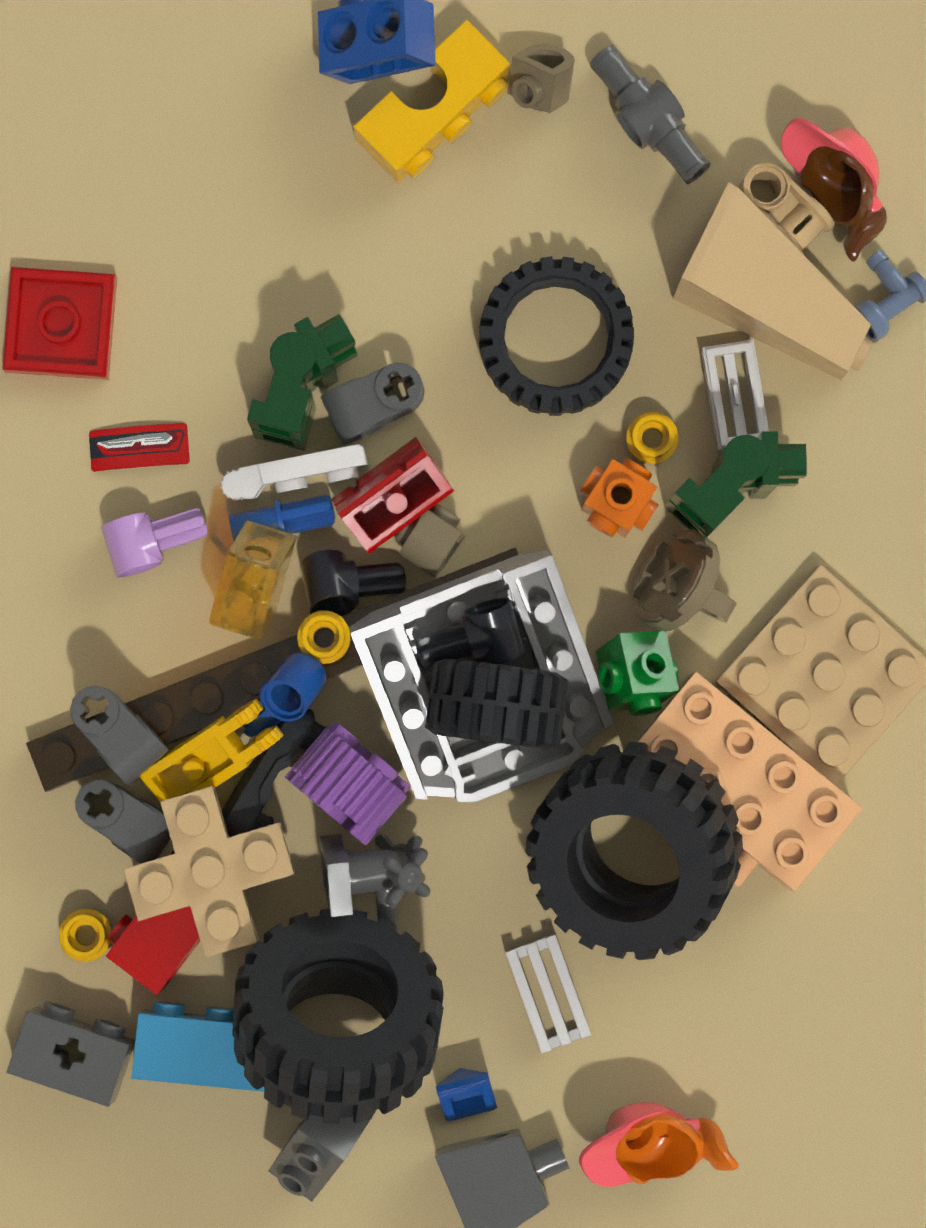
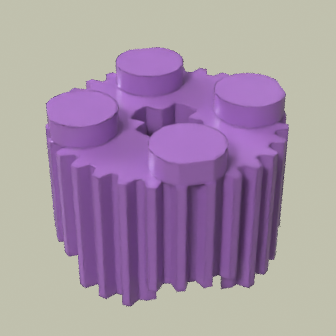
M335 721L329 729L325 728L286 774L285 778L366 846L407 798L405 793L411 786L375 753L372 755L359 743L360 741Z

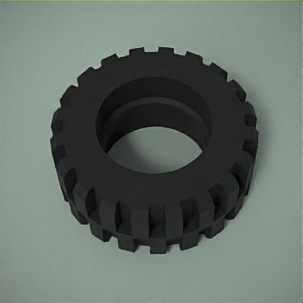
M629 742L623 752L620 751L618 745L611 744L600 747L594 756L585 754L575 761L567 772L562 774L537 808L530 822L533 829L527 835L525 852L529 857L533 858L526 867L530 882L532 884H540L541 888L536 894L539 903L545 911L551 908L555 912L557 917L554 923L564 933L571 929L581 936L578 943L593 950L595 945L607 948V956L623 959L627 952H634L635 959L648 960L654 959L660 948L663 954L671 955L683 950L687 941L696 942L718 916L741 867L738 859L743 851L742 835L738 831H733L739 819L733 805L728 804L724 806L721 802L725 790L716 779L708 783L700 775L704 767L694 760L690 759L686 765L674 759L677 752L673 749L660 746L658 751L654 753L648 751V745L645 742ZM625 815L640 819L653 826L671 845L677 858L679 877L665 884L642 885L617 875L603 862L597 853L591 834V822L603 816Z
M321 909L319 916L309 917L306 912L290 918L289 926L285 928L281 923L264 933L263 943L258 941L252 945L245 955V964L239 968L235 980L232 1036L234 1037V1052L237 1063L244 1067V1076L253 1088L259 1090L264 1087V1099L277 1108H281L283 1104L292 1107L291 1115L308 1120L310 1115L323 1117V1123L339 1124L340 1118L353 1117V1122L357 1123L371 1120L373 1111L378 1109L382 1114L389 1113L400 1106L402 1096L410 1098L421 1088L423 1077L430 1074L435 1062L444 1009L442 1006L444 991L442 980L436 975L437 967L427 952L419 953L420 943L406 931L400 935L396 932L397 925L382 917L379 918L378 922L368 919L367 912L353 910V915L331 917L329 909ZM344 994L368 1003L381 1014L385 1021L375 1029L361 1035L332 1037L308 1029L298 1022L290 1011L302 1001L314 996Z

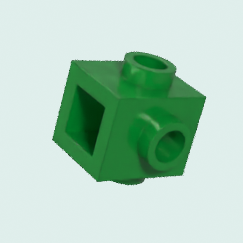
M666 631L619 633L596 650L599 664L598 682L600 689L605 693L608 711L629 710L631 716L649 715L661 710V703L679 692L678 668L671 656Z

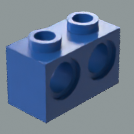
M340 0L338 7L319 11V73L347 84H355L436 66L433 3L426 0Z

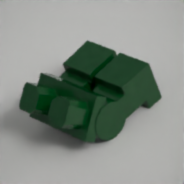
M340 314L315 328L310 319L306 317L294 324L296 332L282 334L273 342L270 348V361L274 374L266 402L252 399L247 417L254 438L305 451L316 411L312 392L317 389L320 381L325 389L338 382L336 368L358 356L354 347L356 345L355 340Z
M762 431L758 437L752 435L737 436L729 441L712 465L711 475L703 484L698 486L689 477L673 494L665 508L687 529H695L705 537H708L745 499L742 494L750 490V499H764L777 486H796L799 478H805L807 476L806 444H778V431Z

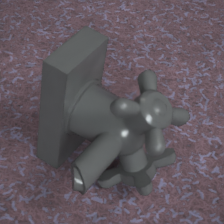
M340 834L319 836L323 887L331 917L353 915L352 895L375 892L377 921L382 917L396 924V932L400 933L398 904L404 892H415L420 897H428L431 892L429 886L423 883L425 875L420 868L428 857L427 850L421 848L422 838L420 836H413L407 844L400 843L394 846L387 835L380 834L376 836L375 843L381 850L348 852V849L344 848Z

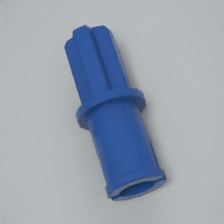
M327 495L281 504L280 500H274V506L229 514L231 533L236 547L276 537H281L282 541H287L290 534L332 526L336 519L333 502L330 496Z

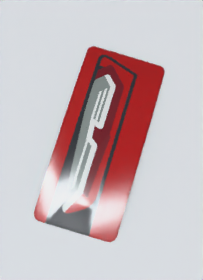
M185 423L120 427L89 432L91 469L94 472L182 465L190 462L188 428Z

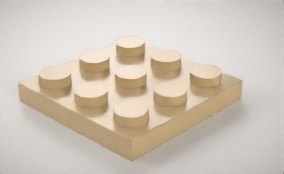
M821 564L719 676L715 683L768 731L837 786L926 686V657Z

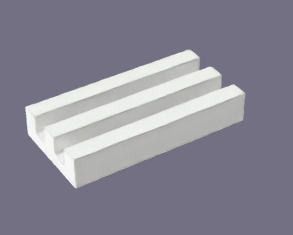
M754 339L702 347L701 349L717 452H722L733 438L747 435L734 354L743 353L756 428V433L748 435L758 437L762 431H769ZM723 356L735 437H728L715 362V357Z
M555 934L505 951L541 1053L548 1052L558 1046L570 1044L577 1039L592 1036ZM546 948L550 950L577 1025L576 1028L568 1031L539 951ZM527 955L530 957L557 1035L548 1038L519 958Z

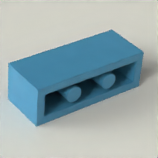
M155 1001L153 1002L152 1010L145 1009L138 1014L131 1079L264 1092V1087L257 1090L251 1086L244 1076V1067L237 1063L234 1052V1037L232 1036L233 1008L206 1007V1015L184 1013L185 1004Z

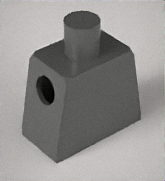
M519 1129L503 1131L435 1149L436 1161L465 1228L518 1227L550 1205L541 1181L570 1169L557 1138L528 1151Z

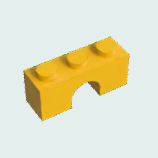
M468 20L464 21L435 49L436 66L430 67V71L446 88L443 99L437 105L424 110L413 109L405 105L390 91L353 126L355 140L398 184L408 174L413 179L419 176L434 160L435 156L431 152L445 139L450 143L456 141L470 127L472 120L469 117L483 103L488 108L491 107L508 90L509 84L507 81L510 78V63Z

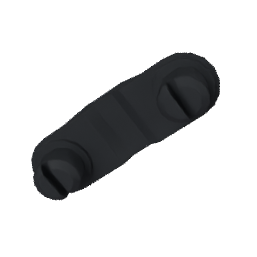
M308 709L296 721H281L277 726L284 734L283 737L256 756L247 767L222 809L229 837L274 824L273 817H269L261 812L272 795V783L278 773L290 765L297 751L301 749L306 752L323 730L327 728V726H323L315 721L313 710Z

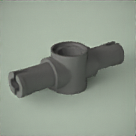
M610 45L600 51L592 59L590 67L616 98L614 103L618 108L615 112L616 118L628 137L641 149L649 145L653 152L659 151L686 184L697 180L709 169L710 162L683 131L686 126L682 121L685 114L672 91L660 80H656L651 84L647 77L640 78L614 45Z

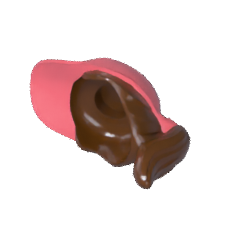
M794 118L788 123L782 134L781 149L783 155L799 173L802 186L811 191L814 198L831 215L833 221L848 227L843 246L847 257L854 262L857 260L863 247L881 233L887 222L886 210L876 195L879 185L877 157L866 139L854 129L838 128L827 133L804 118Z

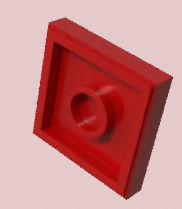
M11 267L2 370L5 373L109 380L117 288L116 275Z

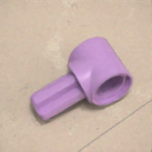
M199 508L154 522L150 515L136 513L112 520L101 526L117 578L155 568L162 564L161 560H164L163 551L203 539L208 535L207 523Z

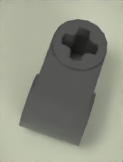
M397 362L364 377L345 382L327 391L320 398L342 445L358 441L380 430L386 424L415 411L424 399L425 390L421 377L415 368L408 364ZM396 377H400L404 383L411 381L414 383V385L407 389L409 398L405 401L400 402L396 395L389 397L386 395V393L393 389L391 380Z
M90 686L79 691L73 698L70 707L73 722L98 749L97 752L127 785L130 786L169 750L139 715H135L118 695L110 689ZM92 698L99 702L105 698L108 700L109 705L106 706L104 711L109 718L105 723L99 720L87 722L85 716L88 715L90 710L85 703L88 699Z
M94 780L86 783L79 790L75 799V809L79 818L85 824L111 840L115 847L141 864L159 857L171 839L163 811L146 800L137 798L118 784L109 780ZM108 790L112 794L109 803L114 807L113 813L111 815L100 813L97 817H94L91 812L95 805L89 801L90 795L92 793L102 795Z

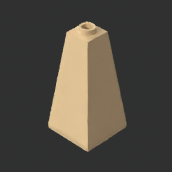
M728 182L681 277L673 299L839 380L848 373L850 368L859 371L872 346V342L864 339L871 324L737 186Z

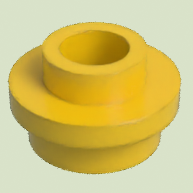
M659 412L640 414L630 423L626 433V444L629 452L635 459L645 464H659L669 459L675 452L679 440L678 430L674 422L668 416ZM647 430L657 431L662 439L661 444L655 448L647 447L642 441V434Z
M317 611L302 621L298 629L297 641L302 653L313 656L321 664H330L338 661L346 654L350 646L351 634L347 623L341 616L331 611ZM321 628H329L334 633V642L329 647L322 648L315 643V634Z
M82 908L73 911L63 920L59 930V941L62 949L69 957L77 961L89 962L100 958L108 951L111 943L107 940V937L113 929L110 921L103 913L91 908ZM84 924L92 926L96 932V938L90 945L83 944L78 938V930Z

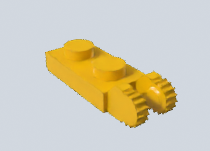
M255 698L237 709L226 719L223 716L164 754L140 778L159 803L160 801L207 787H217L248 767L256 756L275 744L284 734L277 725L261 731L248 744H243L234 731L242 725L252 722L263 710V706Z

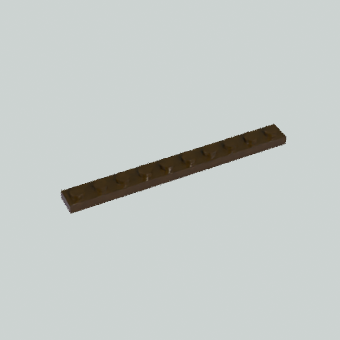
M516 547L342 616V618L350 627L375 610L519 554ZM321 628L316 632L314 640L317 646L326 648L332 645L335 637L331 629ZM297 635L125 704L135 715H139L165 745L195 734L222 716L226 719L255 698L258 700L260 698L259 689L261 685L278 669L283 660L292 653L301 652ZM352 636L350 646L341 659L330 664H322L326 672V681L363 666ZM104 711L86 720L88 723L92 720H99L105 723L109 717ZM75 723L26 743L45 792H50L110 768L97 752L98 749L79 730Z

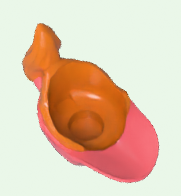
M654 1102L632 1103L615 1110L607 1122L606 1135L589 1144L579 1157V1164L585 1175L593 1183L604 1187H615L631 1182L645 1184L652 1179L680 1177L694 1168L703 1158L709 1161L711 1166L717 1170L733 1171L739 1167V1164L727 1148V1143L720 1127L714 1121L707 1118H689L686 1120L671 1108Z

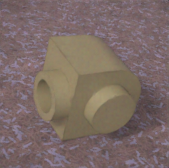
M540 44L526 48L512 57L507 94L513 96L516 103L523 108H532L548 113L553 112L569 100L575 62L574 56L569 51L554 45Z
M436 504L425 512L421 518H417L401 530L397 537V541L403 544L399 555L435 578L445 567L465 537L461 531L456 529L461 519L439 504Z

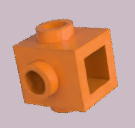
M627 458L623 464L612 459L606 470L596 465L580 490L582 494L588 497L582 507V511L589 515L586 521L592 527L611 538L616 533L626 538L633 526L643 531L659 505L651 500L652 495L657 489L656 485L649 482L652 474L638 463ZM616 486L623 487L631 493L630 501L626 504H617L611 497V490Z

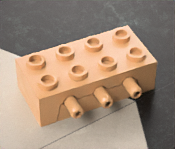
M698 672L690 674L679 688V692L672 696L635 741L645 742L648 745L649 752L656 753L660 746L673 749L677 752L674 759L686 765L690 759L694 760L704 767L700 775L708 783L716 779L725 790L721 802L724 806L728 804L734 806L739 821L733 831H738L742 835L743 851L738 859L741 867L734 883L736 887H740L758 865L786 889L796 891L863 809Z

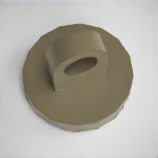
M695 529L680 530L672 534L677 539L673 540L669 545L664 542L657 545L642 564L634 583L633 597L638 599V607H633L635 615L657 631L676 629L688 622L699 611L716 620L727 623L737 603L714 588L720 566V554L717 545Z

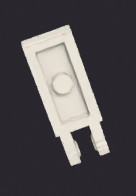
M361 444L241 467L238 468V471L232 469L231 472L227 471V474L222 476L223 480L220 481L222 487L220 488L223 489L222 494H226L227 498L230 497L235 501L241 499L243 501V499L258 498L266 485L275 484L276 492L283 493L307 488V477L327 474L328 483L358 478V467L368 466L366 450Z

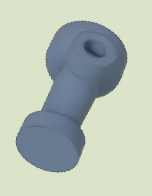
M883 250L874 253L866 261V264L872 271H876L880 281L889 291L890 295L877 304L873 301L865 300L855 306L871 324L866 337L874 343L888 334L889 320L916 301L920 303L926 302V280L916 271L904 277L888 261L889 257Z

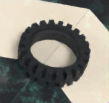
M552 256L542 257L538 262L532 263L529 261L520 265L518 270L510 271L489 295L480 320V354L486 372L492 379L494 386L501 394L504 393L512 403L517 406L521 405L527 408L528 411L540 414V412L548 413L549 416H561L564 413L575 414L582 412L587 407L596 405L605 396L610 394L620 382L633 352V316L630 306L626 304L625 295L619 287H615L612 283V278L604 271L600 273L595 270L594 265L585 261L583 264L575 262L574 258L563 256L562 259H553ZM550 287L572 289L592 300L604 317L608 334L606 352L596 370L578 383L561 387L538 384L521 374L508 356L504 338L507 319L518 302L534 291Z

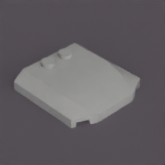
M549 549L519 554L375 610L349 627L350 634L416 799L428 800L427 796L454 797L457 802L475 803L572 765L585 752L583 747L602 727L606 730L613 723L560 574ZM495 598H509L525 652L520 657L499 665L555 672L568 680L560 745L550 749L440 736L427 730L425 724L433 666L427 668L421 664L416 649V639L423 635L464 624L462 619L464 611L475 604ZM473 655L456 660L474 661Z

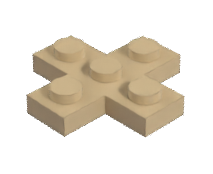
M214 786L160 801L175 854L123 869L138 921L190 906L205 958L258 942L259 939L244 889L296 874L281 822L229 837Z

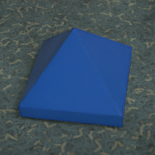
M459 1068L436 1086L446 1121L469 1117L497 1108L490 1079L486 1072Z

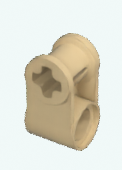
M766 162L755 165L748 171L738 186L802 254V251L822 231L829 232L835 225L828 211L816 199L804 192L776 164ZM762 180L769 183L774 189V200L772 202L757 200L751 193V182ZM802 222H806V225L797 234H793V231Z

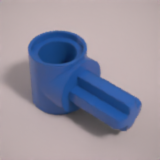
M297 652L288 655L278 669L261 685L258 701L263 706V710L252 722L243 725L245 727V735L249 738L256 737L264 729L278 725L281 721L291 722L300 719L326 683V672L322 664L316 658L306 653Z

